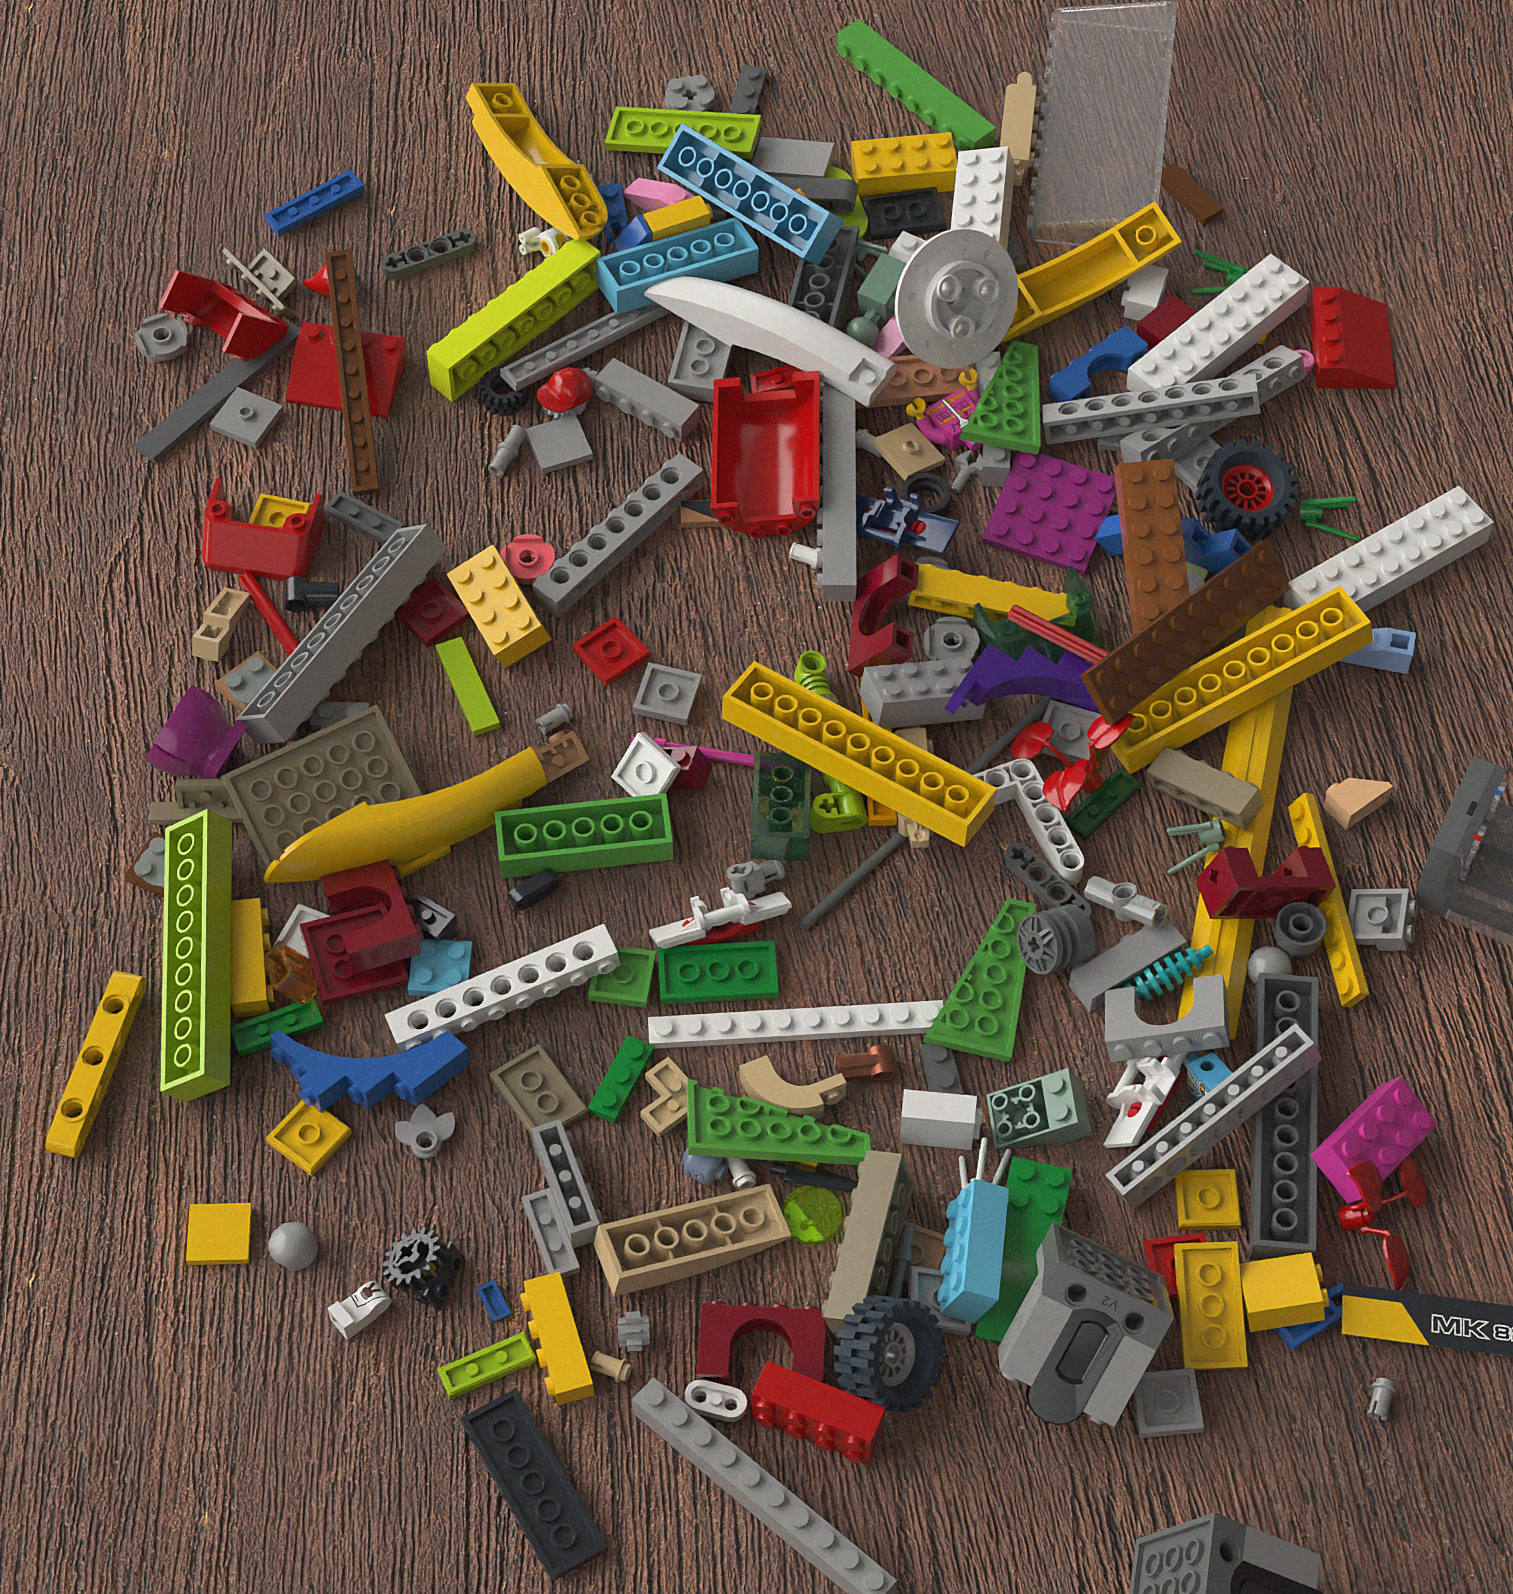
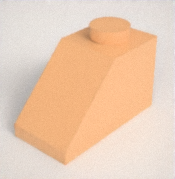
M1347 778L1342 783L1336 782L1328 788L1323 808L1345 830H1348L1388 802L1393 786L1389 782Z

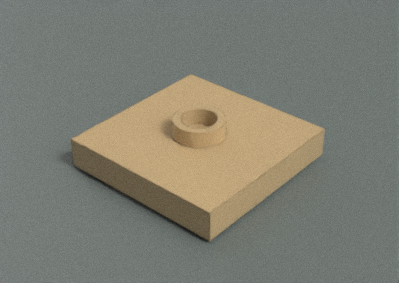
M912 422L874 438L871 444L905 481L917 473H925L939 467L945 461V457Z

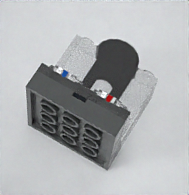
M1473 756L1433 841L1413 900H1417L1418 908L1513 947V807L1501 802L1508 781L1503 779L1507 769Z

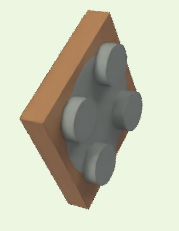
M257 651L214 682L215 687L242 712L275 674L277 669Z

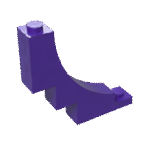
M990 643L944 708L954 715L960 705L966 708L969 702L979 707L988 701L1003 696L1033 694L1060 699L1085 710L1101 714L1080 677L1081 674L1093 665L1073 652L1066 650L1059 662L1055 664L1028 646L1017 662Z

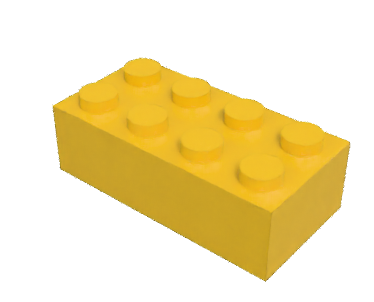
M951 132L851 141V167L854 181L858 185L857 193L860 199L865 196L937 187L938 192L955 191L957 159Z
M491 545L447 573L448 578L494 656L505 669L551 640L547 630L494 545Z

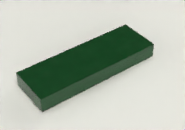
M1119 767L1096 791L1089 795L1064 819L1066 825L1071 831L1086 841L1141 789L1142 783Z

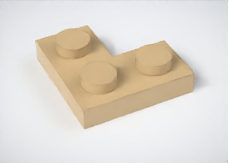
M669 1057L645 1073V1079L661 1097L640 1111L641 1118L659 1138L687 1118L686 1086L688 1078Z

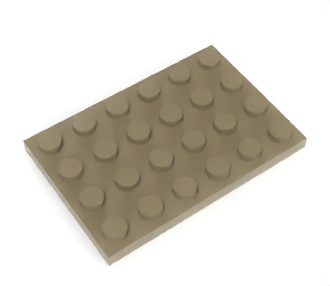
M377 704L221 776L266 870L274 860H279L280 856L285 853V849L296 840L364 801L369 806L422 796Z

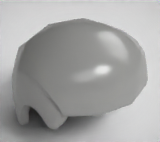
M1266 946L1256 950L1251 955L1247 965L1249 978L1255 985L1259 972L1293 975L1294 973L1290 957L1277 947Z
M299 1222L281 1224L273 1231L268 1242L270 1256L277 1264L285 1266L289 1271L307 1268L316 1259L319 1251L317 1239L313 1232L306 1225Z

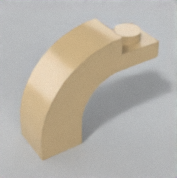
M767 1055L739 1066L740 1081L750 1098L788 1109V1114L803 1118L804 1115L814 1117L815 1119L823 1117L825 1104L833 1105L846 1096V1081L842 1073L811 1085L797 1086L785 1082L776 1074Z

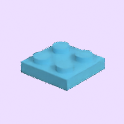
M433 939L420 941L421 954L411 958L408 995L430 996L469 980L473 951L472 941H437Z

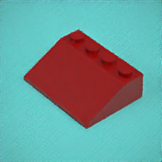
M1312 287L1308 310L1312 353L1315 358L1314 375L1316 388L1395 389L1387 304L1340 287Z
M303 322L296 341L286 402L343 411L333 326ZM361 331L371 416L388 418L408 358L405 337Z

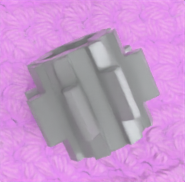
M640 1311L625 1312L626 1317L618 1318L619 1347L627 1346V1351H642V1345H650L649 1316H641Z

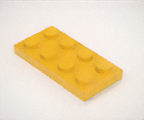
M1238 1242L1175 1244L1174 1256L1183 1369L1247 1368Z

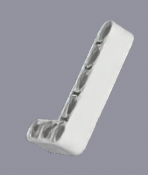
M1021 758L974 774L973 776L990 785L1000 786L996 787L995 805L1015 798L1051 868L1069 886L1079 883L1082 878L1084 856L1059 810L1052 806L1043 795L1042 788L1044 782L1034 764L1028 759ZM1042 820H1047L1050 823H1044ZM1053 843H1060V844H1062V845H1061V846H1057V845H1055V844H1053ZM1065 866H1073V867H1075V868H1074V869H1070V868H1067V867H1065Z

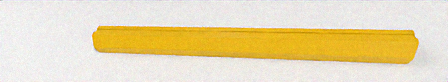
M1269 605L1247 622L1245 637L1292 612V609L1277 608ZM1293 686L1236 716L1229 723L1221 772L1228 771L1238 780L1243 782L1249 781L1255 784L1260 790L1264 806L1245 830L1221 820L1226 833V841L1219 844L1221 849L1227 846L1248 848L1258 877H1261L1263 874ZM1219 850L1206 854L1204 869L1218 854ZM1201 893L1199 894L1190 947L1194 951L1208 944L1214 954L1203 960L1201 963L1203 968L1199 971L1195 965L1191 967L1193 975L1190 978L1185 974L1178 1020L1186 1016L1193 1006V978L1223 974L1229 1000L1230 1040L1235 1041L1255 919H1210Z

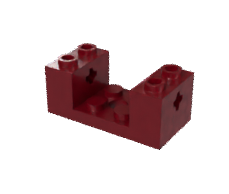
M1227 846L1219 850L1218 854L1196 879L1210 919L1277 918L1279 911L1287 904L1293 902H1306L1318 908L1336 888L1322 848L1308 846L1295 848L1286 861L1278 867V870L1272 877L1267 875L1258 877L1248 848Z

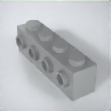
M561 1119L531 1128L536 1153L549 1188L552 1190L572 1248L594 1242L598 1225H603L604 1221L600 1210H594L591 1201L594 1200L593 1191L590 1184H585L583 1181L584 1168L580 1157H574L572 1149L575 1148L570 1131L565 1132Z

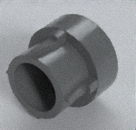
M1306 902L1287 904L1279 911L1274 926L1277 948L1282 949L1290 957V960L1301 961L1307 959L1313 951H1317L1319 946L1322 945L1326 931V919L1323 913L1312 904Z

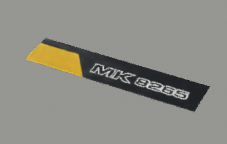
M1343 1283L1342 1334L1513 1357V1306Z

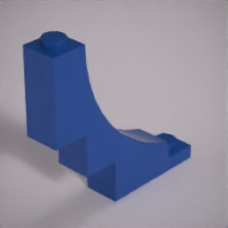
M1119 514L1106 517L1095 537L1096 541L1110 556L1123 554ZM1195 517L1181 520L1186 562L1202 567L1214 574L1219 573L1252 548L1237 529L1210 535Z

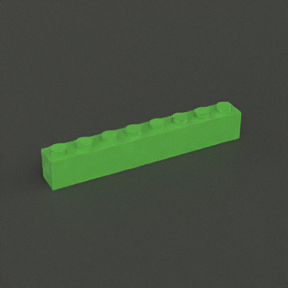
M857 19L837 33V51L842 57L847 58L858 70L863 71L876 84L887 90L893 98H897L909 111L922 118L927 125L932 126L939 133L951 132L953 144L960 151L988 149L995 145L996 127L863 21Z

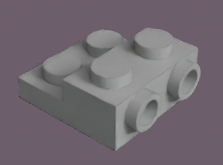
M1409 888L1351 889L1348 919L1355 944L1376 945L1378 951H1407L1408 942H1414L1415 929L1414 925H1411V918L1418 915L1417 900H1413Z

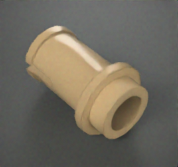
M600 1351L595 1352L591 1363H594V1365H590L591 1371L613 1377L615 1382L618 1383L620 1381L626 1382L632 1370V1364L628 1363L626 1358L620 1360L603 1354Z

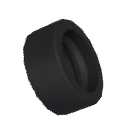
M927 472L917 473L907 478L902 484L900 499L911 502V493L922 490L932 491L940 496L941 502L933 507H923L922 512L946 517L951 505V490L945 479Z

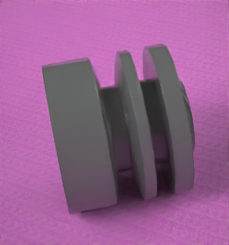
M1066 904L1023 917L1018 926L1017 944L1021 958L1027 967L1037 974L1044 975L1089 961L1094 953L1095 933L1086 913L1076 905Z

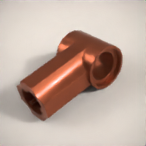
M889 1045L873 1046L864 1053L836 1056L837 1074L842 1073L846 1082L871 1079L874 1083L882 1084L897 1078L893 1048Z

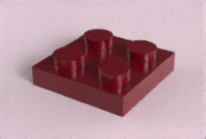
M436 577L410 594L409 600L400 605L394 612L426 647H429L471 618L467 608Z

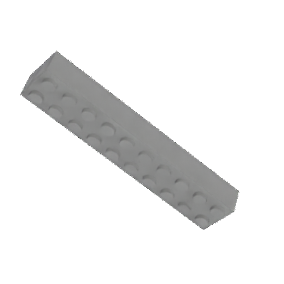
M428 524L400 528L394 532L235 719L236 722L239 720L247 725L245 733L255 744H271L291 740L296 735L298 726L312 716L313 708L330 694L329 689L333 684L340 681L346 675L345 670L349 665L356 662L362 656L364 647L378 637L379 629L394 618L395 610L409 600L411 597L410 592L424 582L426 579L425 574L430 568L435 567L442 560L441 555L446 551L447 546Z

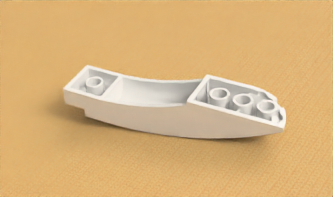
M679 276L652 285L644 294L646 297L730 347L734 344L779 359L805 372L819 371L821 380L866 407H869L897 370L896 363L827 323L787 304L740 287L698 277Z

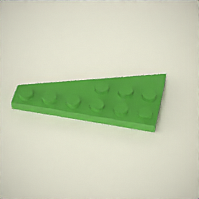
M1012 341L1000 366L995 371L992 380H990L981 396L975 411L971 414L967 425L962 430L960 440L1017 450L1023 453L1038 454L1041 447L1038 345Z
M1012 898L1006 900L985 938L925 1035L923 1042L1004 1062L1011 1060L1026 971V964L1021 958L1018 949L1017 931L1023 917L1035 913L1036 904Z
M687 1080L688 1155L859 1165L861 1161H864L866 1151L871 1150L869 1134L837 1124L829 1127L816 1123L815 1118L808 1115L800 1118L788 1114V1109L746 1096L740 1098L724 1094V1089L713 1087L710 1090L697 1086L698 1081Z

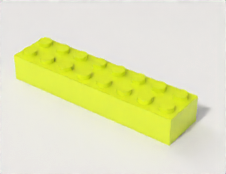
M573 239L566 242L560 250L552 256H548L535 269L528 271L517 283L510 285L500 296L489 301L483 309L472 314L466 322L458 328L451 330L441 341L433 344L426 351L431 385L451 402L455 401L478 383L482 377L484 378V374L487 371L491 373L492 368L500 366L599 289L596 283V259L601 257L600 251L586 240L577 241Z

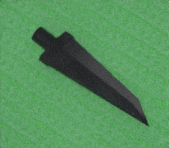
M773 1161L770 1173L784 1176L783 1182L789 1184L794 1183L852 1192L858 1186V1181L796 1161H788V1164Z

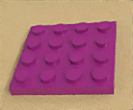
M1018 451L982 537V543L1085 576L1098 544L1095 537L1104 519L1109 516L1117 496L1115 478L1040 453L1033 454Z

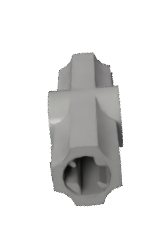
M1093 876L1088 880L1084 890L1086 899L1114 910L1116 918L1121 921L1137 920L1159 929L1165 923L1166 916L1168 915L1167 905L1139 894L1136 886L1132 883L1123 882L1115 884L1104 878Z

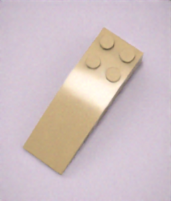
M766 1184L598 1225L593 1244L612 1294L615 1297L674 1282L732 1263L790 1239L791 1233L771 1185Z

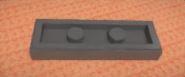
M340 490L324 508L325 515L383 545L397 529L406 528V524Z

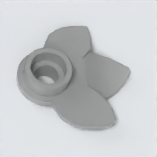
M420 1104L415 1109L410 1122H395V1133L398 1140L405 1145L411 1146L413 1153L423 1159L432 1158L437 1155L441 1149V1143L452 1136L455 1128V1118L452 1112L445 1113L436 1118L434 1113L424 1104ZM425 1142H429L432 1144L428 1148L421 1147V1145Z

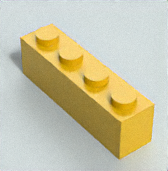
M260 898L231 901V1006L235 1018L270 1013V1002H275L273 984L268 985V977L273 976L272 961L266 957V951H271L270 934H265L264 927L270 925L268 908H262Z
M560 1271L523 1281L525 1293L520 1294L524 1312L530 1311L533 1321H529L528 1325L532 1340L539 1339L541 1349H537L536 1353L540 1367H547L549 1377L544 1378L549 1397L555 1395L557 1405L559 1406L594 1396L593 1382Z

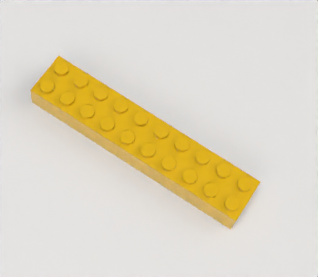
M1340 585L1183 670L1128 712L1133 714L1136 719L1110 748L1128 773L1132 774L1154 762L1165 746L1176 750L1373 642L1371 621Z
M753 661L723 696L722 719L962 847L968 844L994 810L997 794L996 787L756 661Z

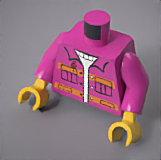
M973 368L969 370L971 381L966 379L964 372L959 376V382L967 386L968 390L965 391L961 388L926 408V403L921 398L914 400L917 410L912 403L907 405V414L912 417L916 416L917 425L930 442L944 445L949 450H955L966 444L971 451H976L982 446L981 443L960 440L962 430L967 425L971 414L975 411L981 398L979 388L974 385L978 374Z

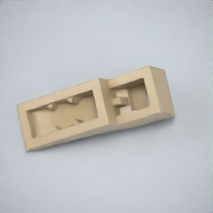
M226 587L223 588L204 612L203 624L192 637L193 656L201 657L207 661L218 662L229 648V641L241 615L250 603V593Z

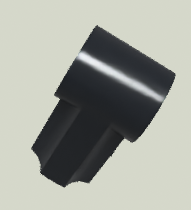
M294 576L288 578L285 583V608L294 613L307 611L309 606H332L340 597L338 581L309 582L304 577Z

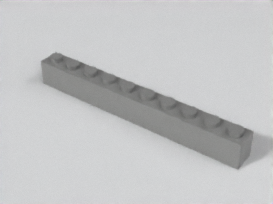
M820 381V397H822V401H820V417H822V422H820V438H822V443H820V459H822V464H820V481H822V486H820V502H822V507H819L817 512V524H822V529H817V546H822V551H817V568H822V573H817V590H822V601L855 602V399L828 383Z
M654 1377L632 1399L633 1414L847 1594L896 1593L897 1580Z

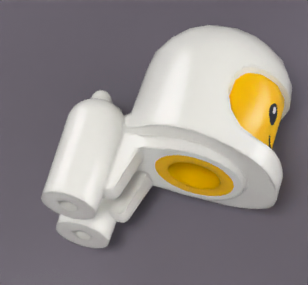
M533 227L519 234V240L522 243L519 246V250L523 255L540 250L547 258L560 250L566 242L571 241L572 237L555 227L542 233L540 228Z

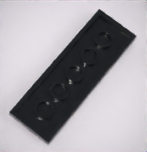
M516 1388L460 1418L463 1428L551 1583L608 1551L607 1544Z

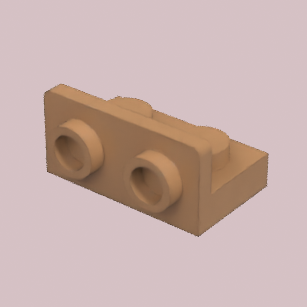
M563 730L548 738L551 743L542 748L540 744L531 747L543 767L547 784L590 760L573 730L567 734Z

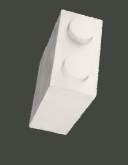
M904 1089L899 1143L972 1150L973 1139H979L982 1108L976 1107L977 1096Z

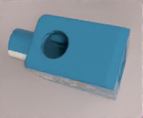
M1192 1051L1186 1055L1183 1061L1187 1067V1089L1195 1102L1232 1074L1215 1053H1209L1201 1057L1197 1051Z

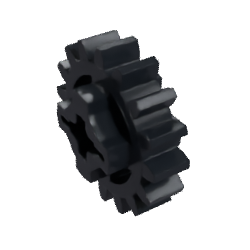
M423 1227L420 1232L415 1228L412 1229L411 1235L408 1237L403 1233L401 1235L402 1241L398 1243L393 1242V1251L386 1252L385 1255L389 1260L382 1263V1266L386 1269L383 1275L395 1289L400 1288L403 1292H407L411 1288L415 1292L418 1290L419 1284L422 1283L424 1286H427L430 1277L436 1278L438 1276L435 1272L437 1268L444 1267L441 1259L447 1257V1253L443 1250L446 1244L433 1230L429 1232L426 1227Z

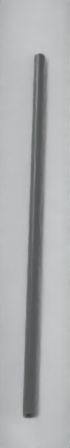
M1045 696L964 771L971 775L979 773L1015 740L1021 730L1036 721L1047 710L1050 700L1057 701L1058 699ZM899 831L894 834L799 921L800 927L807 931L909 836L905 837Z

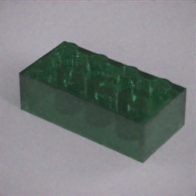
M754 752L750 859L808 861L811 765L788 753Z

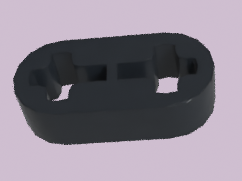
M552 869L542 871L514 887L509 892L507 899L516 911H523L555 893L561 886V880Z

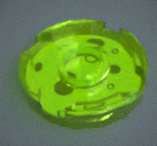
M808 1185L797 1188L786 1197L781 1212L791 1233V1239L803 1245L825 1243L836 1235L841 1226L842 1209L839 1201L829 1190L824 1188L822 1190Z

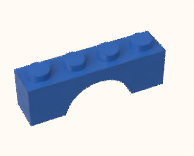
M1127 326L1112 332L1106 340L1099 345L1095 344L1082 357L1075 358L1061 372H1055L1049 380L1048 396L1056 403L1089 398L1091 387L1089 378L1092 375L1104 370H1116L1127 374L1128 368L1146 354L1148 344Z

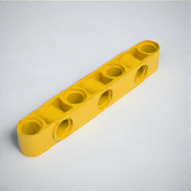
M117 970L113 972L46 1139L47 1152L72 1158L80 1156L146 987V978L144 976ZM115 1010H122L117 1014H112V1012H114ZM95 1061H102L98 1065H91ZM74 1113H81L76 1118H70Z

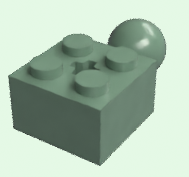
M884 253L880 255L857 292L859 317L853 319L848 324L845 334L869 348L876 344L879 337L878 329L882 330L895 314L897 286L907 263Z

